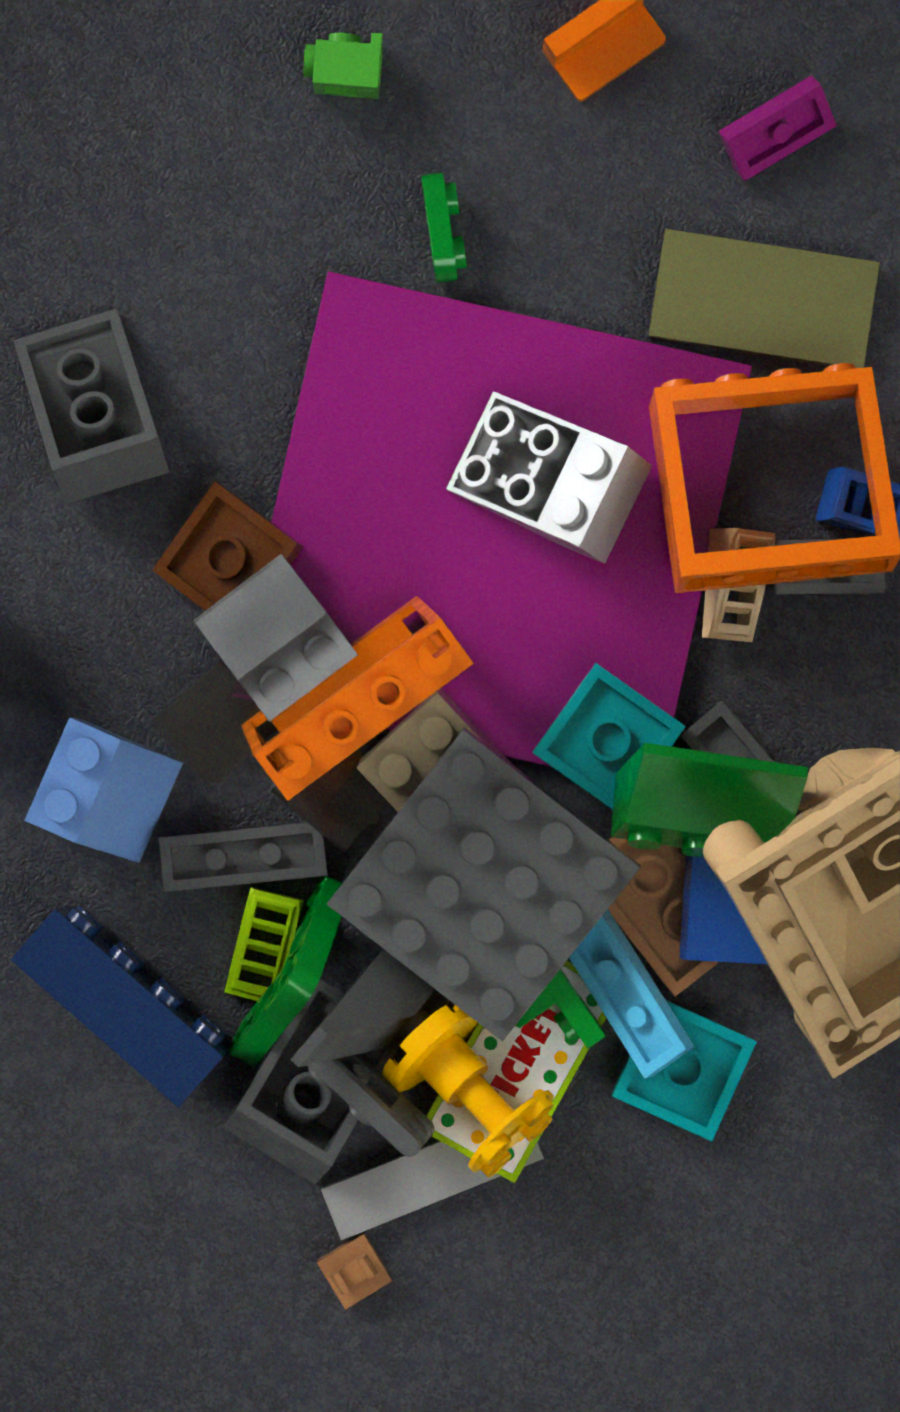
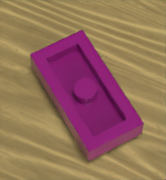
M811 75L718 132L735 172L743 181H746L837 125L821 84Z

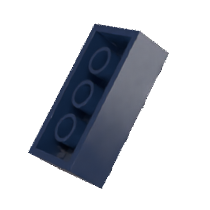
M66 905L54 909L10 960L179 1108L228 1052L230 1047L223 1042L228 1034L206 1014L203 1013L200 1017L196 1018L181 1004L187 998L168 980L161 977L159 981L155 982L140 969L145 964V961L131 947L122 941L119 944L112 945L99 933L104 925L86 908L79 905L77 908L73 907L71 909Z

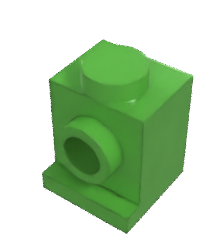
M331 33L328 40L316 39V45L306 44L303 77L313 78L314 94L379 99L383 57L382 33H371V44L361 43L360 36L350 33Z

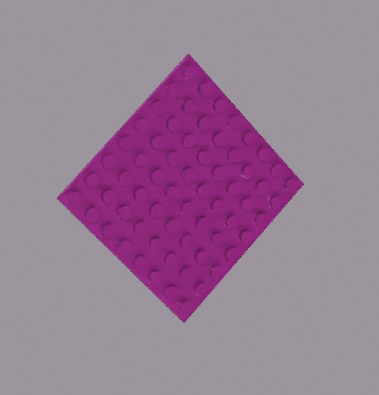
M328 271L271 522L304 546L291 564V567L350 644L415 596L424 601L442 619L474 663L441 688L506 757L550 766L532 752L595 663L674 718L702 591L675 593L649 404L654 388L661 387L667 381L685 378L692 380L693 384L715 382L717 378L733 373L745 374L749 379L752 366ZM493 391L626 445L652 465L605 564L561 546L446 490ZM742 409L675 415L695 554L708 552L710 529H716ZM416 611L402 620L412 634L425 625V622ZM236 679L232 695L252 700ZM414 707L408 713L403 715L401 718H399L385 730L391 731L416 707Z

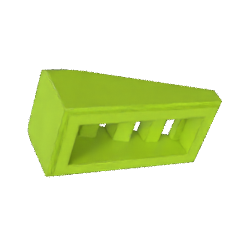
M256 887L250 888L224 993L255 1001L260 999L268 987L239 980L241 971L246 970L273 977L272 982L276 979L284 967L300 921L305 900ZM258 907L287 914L286 925L257 918ZM255 928L282 935L281 946L250 938L252 929ZM247 949L277 956L276 966L245 959Z

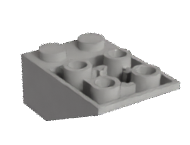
M493 391L446 490L561 546L605 564L652 465L626 445Z

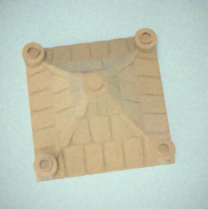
M860 748L838 750L835 753L824 756L809 770L798 808L800 813L778 836L764 843L748 822L741 820L729 821L719 825L711 832L703 848L704 859L728 891L794 1010L795 1022L811 1043L833 1079L900 1037V751L895 752L893 749Z

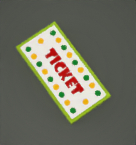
M566 961L561 969L602 1026L606 1016L575 966L571 962ZM554 1004L521 1028L515 1026L503 1042L479 1023H477L466 1042L488 1065V1070L483 1077L514 1110L538 1093L549 1090L554 1095L552 1101L554 1106L548 1113L552 1117L589 1050L581 1039L571 1043L553 1017L561 1011L557 1004ZM437 1094L426 1114V1117L434 1125L432 1137L469 1158L473 1156L478 1147L490 1135L488 1130L460 1100L448 1105ZM542 1133L530 1142L523 1136L508 1150L512 1157L497 1174L515 1183Z

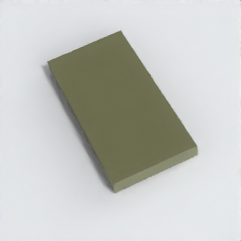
M665 228L648 338L823 366L850 363L855 365V368H864L880 262Z

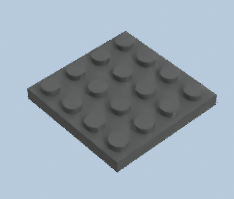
M464 727L331 897L327 905L503 1042L638 872L641 865Z

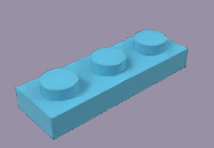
M607 909L569 958L645 1079L656 1075L695 1046L612 914Z

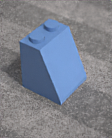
M69 717L24 821L74 843L140 863L183 763L86 720Z

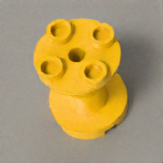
M445 1005L430 1015L405 1038L399 1046L405 1051L406 1055L399 1063L395 1059L391 1060L389 1058L382 1074L398 1092L409 1090L426 1080L448 1105L460 1100L490 1133L468 1163V1168L472 1172L481 1170L489 1178L507 1164L512 1157L508 1150L523 1136L530 1142L548 1127L552 1121V1117L548 1113L554 1106L552 1103L554 1095L549 1090L540 1092L514 1110L483 1077L488 1070V1065L465 1042L478 1022L456 1005L453 1007L455 1012Z

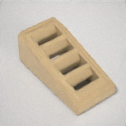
M740 528L710 529L708 552L737 550L740 547L747 549L775 546L776 533ZM766 584L705 590L702 638L752 642ZM730 591L739 592L738 602L727 601ZM724 613H736L737 624L722 623Z

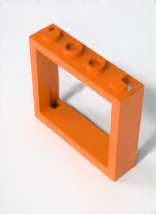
M839 363L828 366L823 372L802 373L800 369L786 368L771 373L769 377L749 379L745 374L733 373L723 375L717 378L715 382L693 384L692 380L683 378L667 381L661 387L654 388L649 404V413L675 593L893 572L900 559V538L872 367L855 368V365L850 363ZM854 398L876 536L695 554L675 415Z
M415 596L350 644L358 654L355 658L271 721L279 733L269 741H264L256 729L268 720L262 711H259L241 725L254 757L287 801L474 664L442 619L418 596ZM416 611L425 622V625L412 634L402 620Z

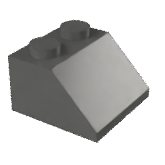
M282 554L193 620L269 722L358 655Z

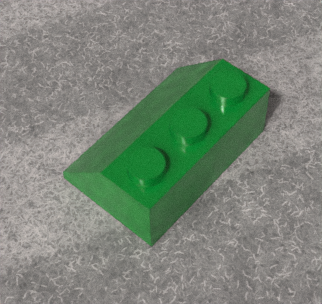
M644 743L615 774L611 837L626 839L629 846L637 849L650 850L660 848L661 845L681 847V852L685 855L704 857V844L711 832L721 824L741 820L748 822L762 841L766 843L775 836H778L796 818L807 781L808 767Z

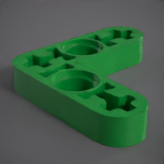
M327 875L323 876L316 884L303 910L282 971L241 1022L230 1044L229 1055L255 1067L312 996L322 975L341 919V915L327 905L328 901L342 885L341 882Z

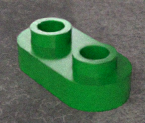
M443 172L421 175L436 283L457 281V269L467 268L463 236L452 237L449 216L459 214L455 182L445 183Z

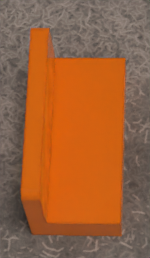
M599 0L543 40L542 52L577 101L582 102L665 44L666 36L643 5L644 0Z

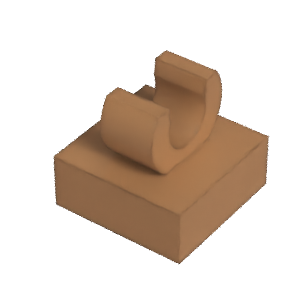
M362 1232L317 1260L318 1266L345 1310L392 1281V1276L365 1232Z

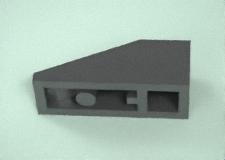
M383 949L290 1060L298 1067L384 1049L400 1032L407 1037L427 1018L429 1013L422 1006L435 989Z

